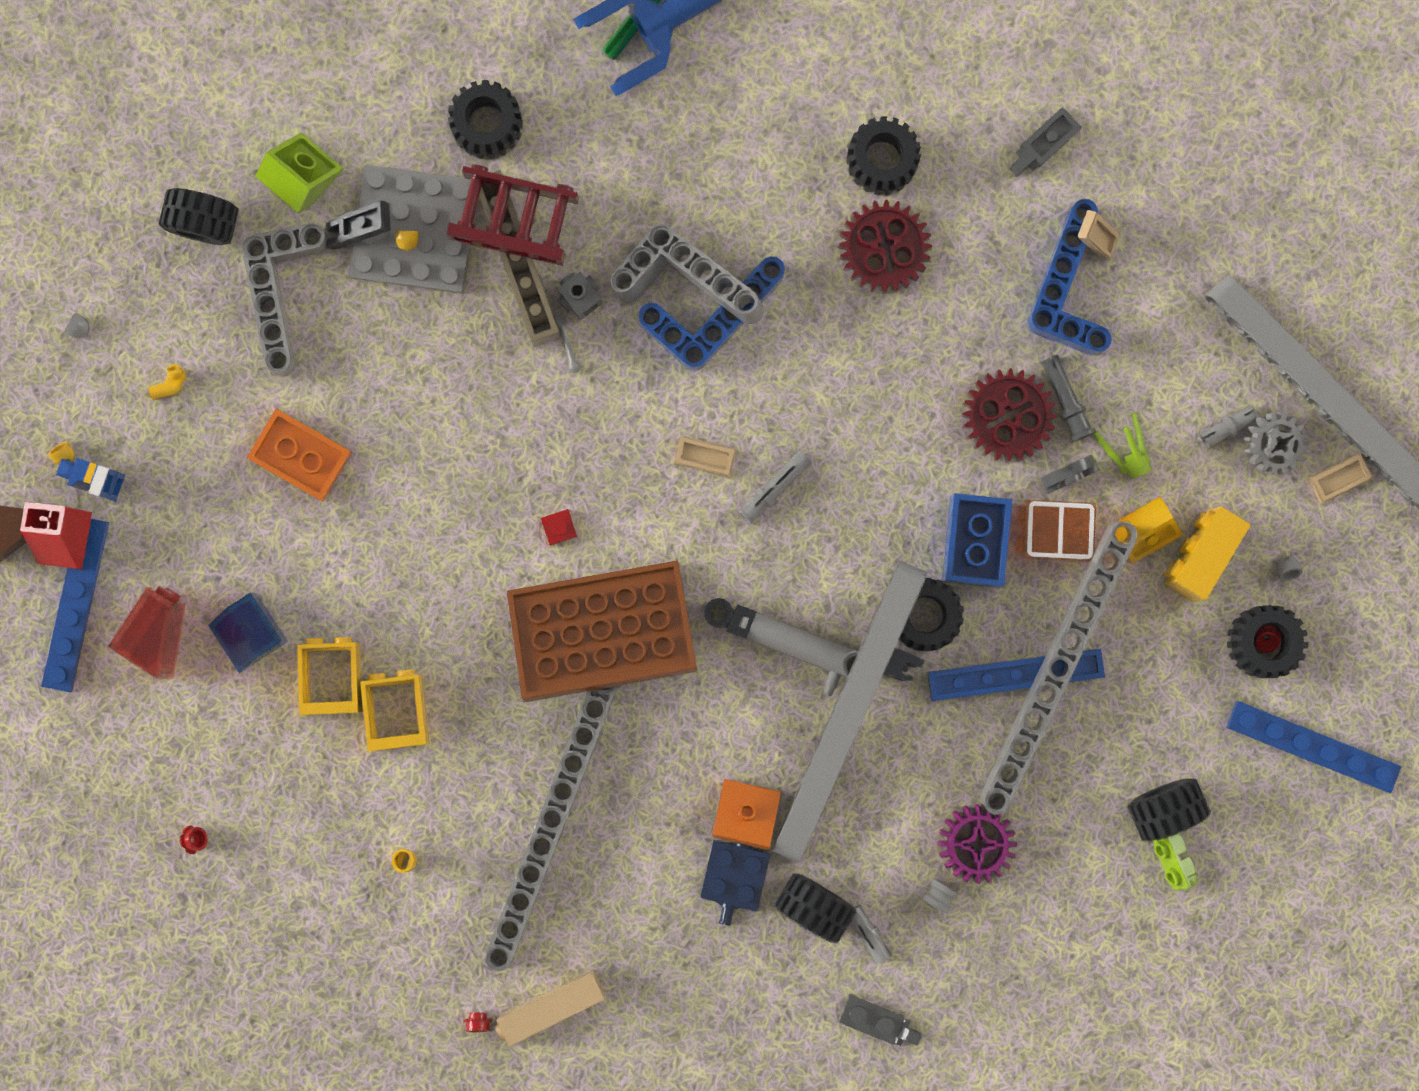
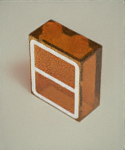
M1024 500L1022 506L1017 507L1016 514L1017 524H1021V535L1016 536L1015 550L1020 553V559L1091 562L1095 547L1096 503Z

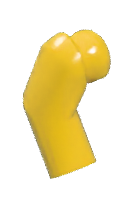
M172 364L167 368L168 373L164 383L149 386L152 400L179 393L186 379V372L180 365Z

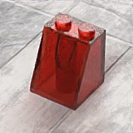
M146 587L108 647L157 679H172L175 674L186 606L179 601L181 595L168 587Z

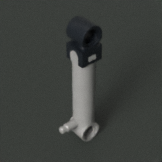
M722 598L712 599L705 606L704 616L709 625L717 628L727 625L729 626L727 632L830 671L824 689V694L828 696L833 695L841 676L847 678L849 674L846 666L848 659L856 657L858 654L857 650L760 614L737 604L734 610L730 603ZM722 605L725 607L727 616L724 620L715 621L712 619L710 610L713 606Z

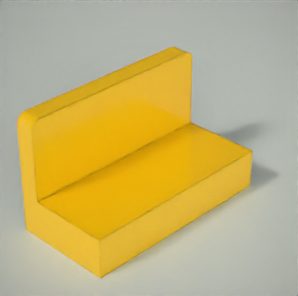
M1161 497L1152 500L1118 520L1131 523L1137 530V539L1128 557L1132 564L1183 536L1182 531ZM1120 526L1115 531V536L1119 543L1127 538V530L1123 526Z

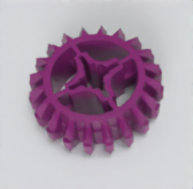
M975 804L974 813H971L970 808L965 805L963 806L964 816H961L955 810L952 812L953 816L957 819L954 823L947 818L944 820V823L951 828L949 831L939 830L941 835L947 836L946 840L937 841L938 846L947 847V850L941 851L939 856L941 858L950 857L944 866L948 869L956 865L952 872L955 877L964 871V882H968L973 874L974 883L980 884L981 875H984L985 880L989 883L992 882L990 872L993 871L996 876L1001 877L1002 872L998 867L1000 865L1006 869L1011 867L1004 860L1006 856L1011 859L1016 857V854L1008 851V847H1017V842L1008 841V838L1014 836L1016 832L1015 830L1005 831V828L1011 822L1005 819L999 823L1002 814H994L991 817V813L986 808L981 813L980 804ZM982 820L990 822L996 828L1000 839L986 838L984 828L982 827ZM973 821L969 836L955 839L959 829L964 824ZM979 835L981 836L980 840L988 844L979 846V851L976 853L974 847L964 843L976 841V837ZM954 848L969 850L973 867H968L961 863ZM999 848L1000 850L996 858L990 864L982 867L986 852Z

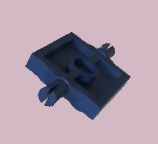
M713 840L700 898L715 901L723 906L719 924H724L727 913L725 925L731 926L734 909L743 908L758 911L771 853L758 851L750 845L737 842L725 843Z

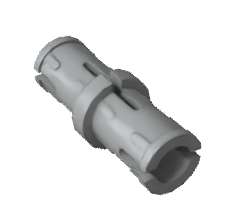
M1249 405L1230 417L1225 416L1221 418L1220 423L1200 432L1199 436L1203 442H1207L1204 444L1205 447L1210 449L1228 437H1236L1239 431L1253 423H1257L1256 419L1259 418L1257 412L1252 413L1251 411L1254 408Z
M860 904L854 908L856 914L851 924L859 935L857 939L860 943H864L875 960L876 965H878L893 954L878 934L880 932L879 928L873 926Z

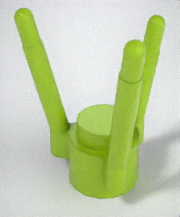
M1133 413L1131 416L1139 450L1128 426L1124 427V432L1132 453L1124 457L1125 463L1097 431L1093 434L1098 443L1118 465L1122 475L1128 473L1131 479L1152 470L1149 464L1151 460L1146 451L1136 413Z

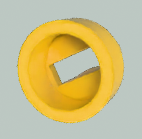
M395 230L397 246L405 251L413 250L419 240V231Z
M65 441L55 446L48 453V456L56 465H59L62 459H69L73 462L75 452L70 444Z
M399 849L392 856V866L398 872H410L417 865V857L409 849ZM409 854L410 859L407 863L406 868H404L403 865L407 859V855Z

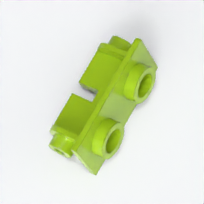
M1181 833L1153 841L1154 851L1161 859L1165 869V878L1173 890L1192 888L1191 885L1197 883L1196 877L1198 874L1195 871L1190 856L1180 859L1179 855L1187 851Z

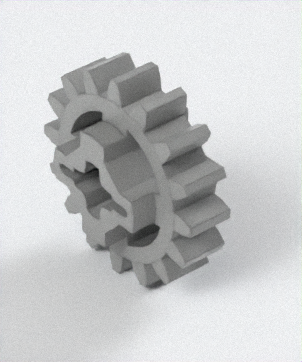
M1267 413L1266 419L1257 418L1258 426H1249L1248 428L1253 433L1252 437H1245L1244 439L1250 443V447L1245 449V453L1253 454L1249 462L1253 464L1259 463L1257 470H1267L1268 475H1276L1277 472L1278 474L1286 475L1287 468L1289 470H1296L1297 465L1295 461L1304 462L1305 460L1301 455V451L1309 449V447L1303 445V441L1309 438L1308 435H1301L1300 433L1304 425H1294L1296 417H1286V413H1277V415L1275 413ZM1278 424L1285 427L1286 429L1279 431V429L1274 428L1273 425ZM1275 457V459L1279 460L1280 462L1272 463L1267 459Z

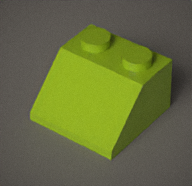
M300 132L267 151L255 177L297 213H300L316 202L344 168Z

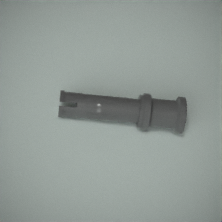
M1054 355L1052 359L1049 357L1043 360L1041 364L1044 366L1063 409V412H1061L1062 420H1066L1073 435L1071 437L1072 442H1077L1096 433L1095 428H1091L1085 415V405L1079 404L1059 356Z

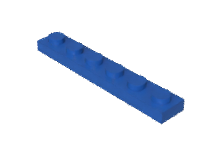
M91 519L82 570L67 568L41 687L65 692L73 691L110 522Z
M1101 649L1083 651L1069 682L1105 678ZM1045 656L927 672L931 701L1031 688ZM1056 660L1052 664L1053 674L1057 675L1063 672L1065 667L1063 660Z
M1236 701L1226 726L1227 729L1387 793H1392L1402 767L1239 701Z

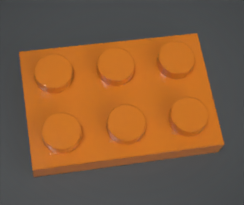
M276 408L248 454L247 459L324 502L352 452Z

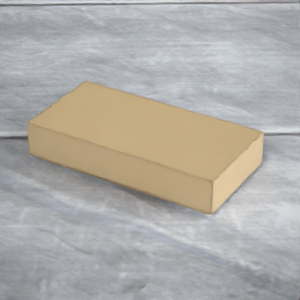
M1087 210L1077 237L1097 256L1110 260L1120 235L1097 212Z
M680 436L674 464L730 478L736 449Z
M1360 452L1308 478V481L1320 504H1323L1374 477Z

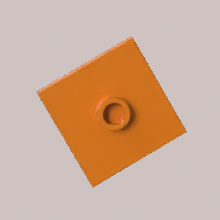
M724 779L712 837L769 850L781 792Z

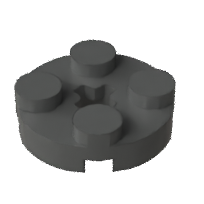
M1089 455L1040 479L1046 494L1062 488L1060 482L1063 481L1065 486L1080 480V473H1083L1084 477L1099 471L1100 468L1093 455Z

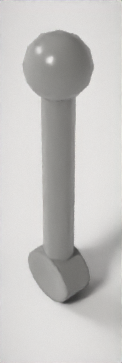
M560 315L555 318V322L560 329L570 361L569 370L572 373H577L580 370V365L575 361L564 326L566 319Z

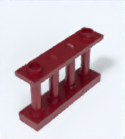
M472 164L471 168L463 166L462 173L464 178L471 180L461 221H458L457 224L449 222L446 233L449 239L563 266L566 254L564 249L560 248L558 241L567 204L573 203L578 205V192H574V188L568 185L557 184V187H552L488 172L489 169L487 167ZM482 183L499 186L490 227H486V231L475 229L473 224ZM511 189L528 193L519 232L514 237L503 235L501 230ZM539 196L556 200L547 240H544L543 244L531 242L532 238L529 237Z

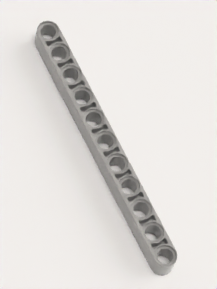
M1228 275L1225 276L1205 296L1207 302H1212L1217 307L1216 311L1228 323L1232 322L1237 327L1236 331L1249 344L1252 342L1258 348L1256 351L1269 364L1273 363L1278 368L1277 372L1289 384L1293 383L1298 388L1297 392L1310 405L1313 403L1319 409L1317 412L1330 425L1334 424L1339 429L1338 433L1351 446L1354 444L1360 450L1358 453L1361 452L1363 458L1371 466L1375 465L1380 470L1379 474L1391 486L1395 485L1401 491L1399 494L1412 507L1415 505L1419 509V462L1234 278Z
M1114 521L1106 528L980 794V800L987 811L992 814H1003L1010 807L1137 539V530L1129 522ZM1120 526H1123L1127 530V538L1119 543L1115 538V531ZM1107 553L1113 554L1115 558L1114 565L1109 569L1104 568L1102 564V559ZM1094 580H1100L1102 591L1093 596L1089 589L1090 584ZM1086 606L1090 612L1089 618L1084 622H1080L1077 619V611L1079 608ZM1069 633H1075L1077 636V643L1072 648H1066L1064 645V639ZM1061 659L1065 665L1062 673L1055 675L1051 669L1052 664L1056 660ZM1045 686H1050L1052 689L1051 697L1046 701H1041L1039 699V691ZM1038 713L1039 723L1034 727H1028L1026 725L1028 715ZM1024 739L1027 742L1026 750L1019 754L1015 753L1013 749L1016 741ZM1013 766L1015 770L1013 777L1008 780L1002 779L1001 771L1003 768ZM1001 793L1002 801L997 806L988 804L991 794Z
M899 560L778 833L777 842H774L772 848L773 852L798 863L800 862L927 575L926 571Z
M618 686L612 687L609 690L598 689L587 691L486 952V964L493 971L505 970L514 959ZM591 701L601 702L603 705L601 716L592 717L588 713L587 708ZM581 728H588L592 732L593 739L591 743L585 745L578 741L577 733ZM575 755L582 760V767L579 771L573 772L568 769L566 762L569 756ZM559 783H566L571 787L572 792L569 798L562 799L558 797L556 787ZM554 810L560 814L561 822L558 826H550L546 822L545 816L548 811ZM545 838L549 841L550 850L548 853H539L535 849V841L537 839ZM527 866H535L540 873L539 879L535 881L528 880L524 874L525 868ZM519 893L525 894L529 899L528 907L518 908L514 904V896ZM507 921L516 923L518 933L514 936L507 935L503 930V924ZM495 949H502L506 952L508 958L505 963H497L493 959L492 954Z

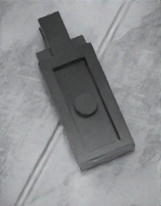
M1062 107L1021 144L1020 149L1016 151L1020 158L1009 169L1018 177L1028 167L1032 171L1038 167L1040 168L1074 137L1082 127Z
M851 994L848 996L839 1019V1023L893 1045L901 1046L904 1040L918 1046L922 1037L921 1032L909 1028L911 1021L903 1015Z

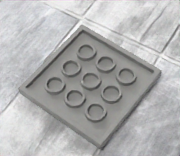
M365 165L359 208L383 200L388 202L391 231L353 244L348 277L350 279L463 294L470 244L452 241L446 233L449 222L457 224L462 219L471 180L454 176ZM395 230L419 231L417 246L409 251L400 249L396 244Z

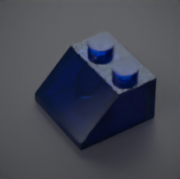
M250 592L228 606L208 625L239 674L288 642L257 593Z

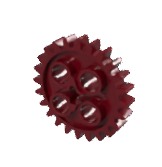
M885 199L883 207H879L875 200L872 203L871 210L867 206L862 205V215L855 211L852 213V218L855 222L846 220L844 226L849 231H841L840 237L847 241L841 242L838 245L839 249L846 250V252L840 255V260H848V263L844 266V271L853 269L854 272L851 280L860 277L862 279L860 283L861 288L868 282L871 284V292H874L877 286H881V291L885 294L888 286H891L892 290L896 293L899 283L907 289L909 287L908 278L917 282L919 277L916 271L925 272L926 267L921 262L930 261L931 257L924 252L930 251L932 245L924 243V241L931 237V233H922L927 223L918 224L916 222L919 218V213L913 216L909 215L911 206L908 205L902 211L900 210V201H897L892 208L889 206L888 199ZM879 222L882 223L883 226V234L886 244L892 245L889 249L888 254L890 262L893 266V271L888 270L885 249L879 248L882 242V236L880 234L879 228L877 227V223ZM898 224L902 227L903 233L897 236L892 235L888 230V226ZM869 230L874 233L875 240L865 242L861 239L860 233ZM904 251L908 253L910 261L907 263L898 262L895 257L896 252ZM868 259H879L882 263V268L879 270L871 269L867 264Z
M1012 368L1008 369L1006 376H1003L999 369L995 373V379L988 373L985 375L986 384L979 380L975 383L979 391L970 389L968 392L973 401L965 400L963 403L964 406L970 408V411L962 413V417L969 419V422L964 424L963 428L972 429V433L969 434L967 439L976 438L978 440L974 446L975 449L982 445L985 447L983 456L988 455L992 451L994 452V461H997L1001 455H1004L1006 463H1009L1012 455H1015L1017 461L1020 462L1023 460V452L1030 458L1034 455L1032 447L1040 451L1043 449L1040 440L1048 442L1051 439L1045 431H1053L1055 429V426L1048 422L1057 417L1056 414L1049 413V409L1056 404L1053 402L1047 403L1046 399L1051 395V392L1042 393L1040 391L1044 386L1043 382L1036 386L1033 384L1035 375L1026 380L1024 379V370H1021L1016 377ZM1015 389L1020 392V403H1013L1009 400V390ZM1027 402L1032 404L1030 408L1015 415L1012 418L1013 422L1007 419L997 426L987 429L986 425L1001 418L1006 413V410L1012 412ZM983 404H993L996 407V415L994 417L986 416L982 410ZM1023 415L1033 416L1035 419L1034 428H1026L1023 425ZM999 428H1005L1009 431V442H1002L997 438L996 433Z

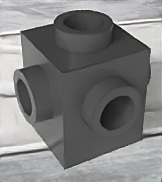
M580 271L576 275L570 273L560 281L559 284L561 286L558 288V292L561 297L557 300L567 313L572 310L580 321L603 304L601 297L596 292L600 288L590 275L585 278ZM576 292H583L580 296H575Z

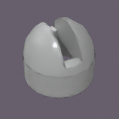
M75 313L70 319L65 333L75 338L84 337L90 329L88 320Z
M1288 556V560L1285 561L1281 558L1276 566L1279 578L1282 581L1296 579L1303 572L1300 563L1292 556Z

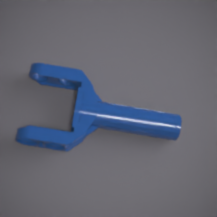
M605 0L573 20L578 29H581L582 27L594 25L623 7L629 6L630 10L628 12L649 51H653L655 57L616 79L615 83L610 86L616 97L664 70L671 49L670 41L673 30L723 0H665L661 3L650 0Z

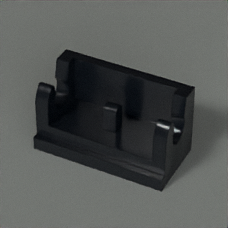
M894 648L882 676H890L900 681H911L914 678L903 672H907L908 667H922L924 659Z

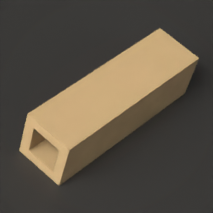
M593 969L499 1015L496 1019L498 1024L495 1025V1030L499 1039L502 1042L506 1040L510 1047L605 1000L606 994Z

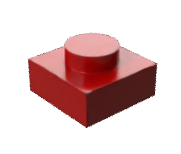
M568 509L541 518L550 546L577 537Z

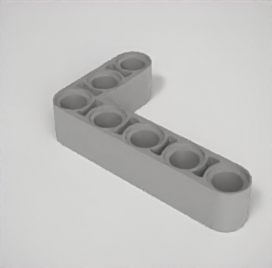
M315 223L251 235L242 244V253L264 363L272 373L278 376H287L293 372L295 358L276 263L319 254L327 249L326 243L329 237ZM320 233L321 238L317 244H308V238L311 234ZM285 239H292V246L286 251H281V242ZM257 245H264L263 253L260 256L253 257V248ZM268 272L270 274L268 282L259 285L257 282L259 275ZM268 300H274V309L269 313H265L263 311L264 303ZM273 328H280V337L277 340L270 341L269 332ZM281 355L286 356L285 366L275 369V359Z
M663 224L654 226L613 272L610 279L611 286L620 299L624 302H633L646 291L665 267L670 265L746 324L757 323L764 314L763 305L753 290L669 226ZM663 239H669L666 244L659 245ZM690 254L686 261H679L682 256ZM650 260L647 266L640 267L644 261ZM711 270L710 275L700 278L704 271ZM631 281L628 288L621 289L623 284ZM733 287L729 293L721 294L724 288ZM754 303L750 310H742L746 304Z

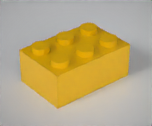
M1222 506L1209 509L1206 513L1202 511L1193 524L1197 529L1191 538L1187 536L1178 549L1181 552L1177 562L1172 561L1163 574L1167 577L1163 583L1164 585L1192 602L1203 601L1208 598L1251 526L1250 523Z

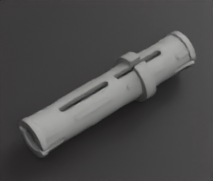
M798 451L762 489L758 488L755 491L756 495L738 513L751 525L767 507L771 508L775 504L774 500L811 465V461L801 451ZM788 474V476L779 485H777Z

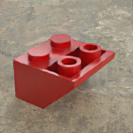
M25 502L20 532L36 562L42 565L82 570L92 512L66 506Z

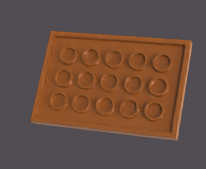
M678 560L507 591L523 703L698 672Z

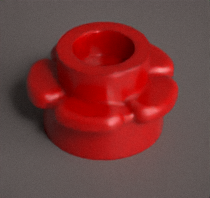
M1272 625L1260 627L1254 636V646L1265 653L1273 652L1280 645L1281 633Z
M192 825L186 826L183 829V834L180 836V845L185 849L186 853L196 854L197 851H201L206 847L208 837L204 829L193 827Z
M469 1013V1019L463 1020V1023H466V1032L490 1031L492 1019L487 1018V1013Z

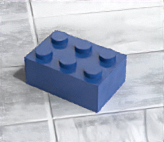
M958 493L950 496L942 581L993 588L1004 587L1013 499Z

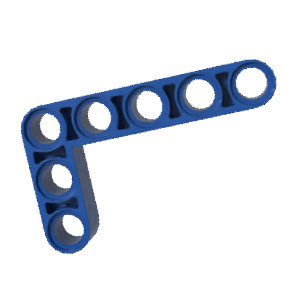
M1081 199L1073 205L1067 215L1030 312L1028 327L1036 335L1088 355L1096 356L1103 353L1111 344L1112 337L1108 329L1061 311L1086 244L1077 237L1084 220L1077 217L1076 210L1084 209L1098 213L1097 206L1093 201ZM1073 235L1077 237L1079 246L1071 247L1068 245L1066 236ZM1056 262H1065L1069 267V273H1060L1056 269ZM1046 289H1056L1059 299H1049L1046 296ZM1036 315H1045L1049 320V326H1039L1036 322ZM1063 325L1073 326L1076 331L1075 337H1067L1063 333ZM1098 335L1102 339V347L1096 348L1092 346L1090 336Z
M766 257L742 283L747 287H756L760 291L758 298L763 303L783 280L784 263L777 257ZM767 266H775L779 270V275L775 278H769L764 274V269ZM656 303L645 304L641 307L638 315L640 326L684 367L692 371L702 369L744 323L740 319L734 321L727 319L725 316L727 309L721 305L693 336ZM754 303L746 304L742 310H750ZM648 312H656L660 319L656 324L650 325L644 321V316ZM710 329H717L721 332L722 337L716 342H711L706 338V333ZM669 331H677L680 333L681 339L675 344H670L665 340V336ZM691 350H698L703 358L698 363H691L687 360L686 355Z

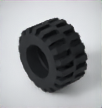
M482 80V85H477L476 81L471 82V88L466 89L463 86L459 89L461 95L457 96L455 94L452 98L453 106L449 105L448 112L450 117H448V122L452 134L461 149L464 148L466 153L471 156L475 154L479 159H483V156H488L490 160L495 159V154L500 153L502 157L507 154L506 149L509 147L512 150L516 146L514 141L516 139L520 140L521 137L520 129H523V121L515 96H512L511 91L506 87L503 89L500 83L494 81V84L490 85L489 80ZM486 106L498 109L502 113V120L495 130L488 133H479L470 128V118L477 109Z
M881 116L880 121H876L875 118L870 119L867 125L863 123L859 126L857 133L854 132L849 144L847 154L848 172L850 176H854V182L857 186L861 183L863 185L862 190L866 192L869 189L874 190V195H880L881 192H886V195H890L893 193V190L897 189L898 192L902 190L904 185H908L912 180L920 162L921 154H919L921 146L920 142H916V133L908 131L910 127L908 124H898L899 119L893 117L892 121H887V116ZM879 142L889 143L899 152L900 162L892 169H879L868 160V148Z
M182 188L166 190L159 226L172 234L195 241L215 245L231 244L239 208L225 199L210 194Z
M925 578L916 600L920 598L935 600L942 609V622L937 629L931 632H921L913 627L908 617L898 639L904 646L916 651H933L949 645L955 636H958L961 631L959 630L960 626L964 622V618H962L964 607L960 604L959 600L961 598L958 594L954 593L950 585L944 584V581L939 579Z
M1264 605L1245 610L1240 613V618H1235L1231 623L1234 625L1233 629L1228 630L1227 635L1231 636V641L1227 642V648L1232 649V653L1229 656L1231 660H1236V666L1239 669H1244L1246 671L1245 674L1249 676H1257L1256 678L1286 676L1290 674L1291 670H1296L1300 666L1298 664L1299 660H1304L1306 657L1303 649L1308 648L1309 642H1304V636H1308L1307 630H1302L1300 627L1304 623L1300 618H1294V612L1284 610L1282 606ZM1265 624L1275 626L1282 636L1280 651L1272 659H1264L1257 653L1254 647L1255 633Z
M1191 778L1177 780L1150 790L1132 800L1127 806L1141 840L1155 841L1183 832L1203 822L1211 814L1197 779Z
M796 873L792 874L775 903L777 909L783 915L830 943H839L856 914L854 907L847 901L808 877Z

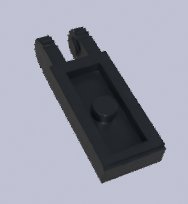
M383 200L339 215V218L326 222V231L339 232V235L327 239V248H345L348 245L391 231L389 203Z

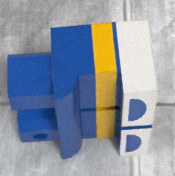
M76 458L75 463L62 459L56 472L57 476L69 479L68 486L84 491L89 490L88 493L115 502L126 474L80 458Z

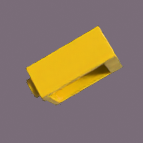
M335 637V643L323 644V638L305 639L306 644L297 645L299 715L362 712L360 643L352 642V637ZM350 650L352 701L311 703L310 652Z
M414 669L396 671L397 677L386 678L385 673L369 674L367 681H360L368 751L430 744L422 674L415 675ZM414 683L419 733L378 738L373 688Z

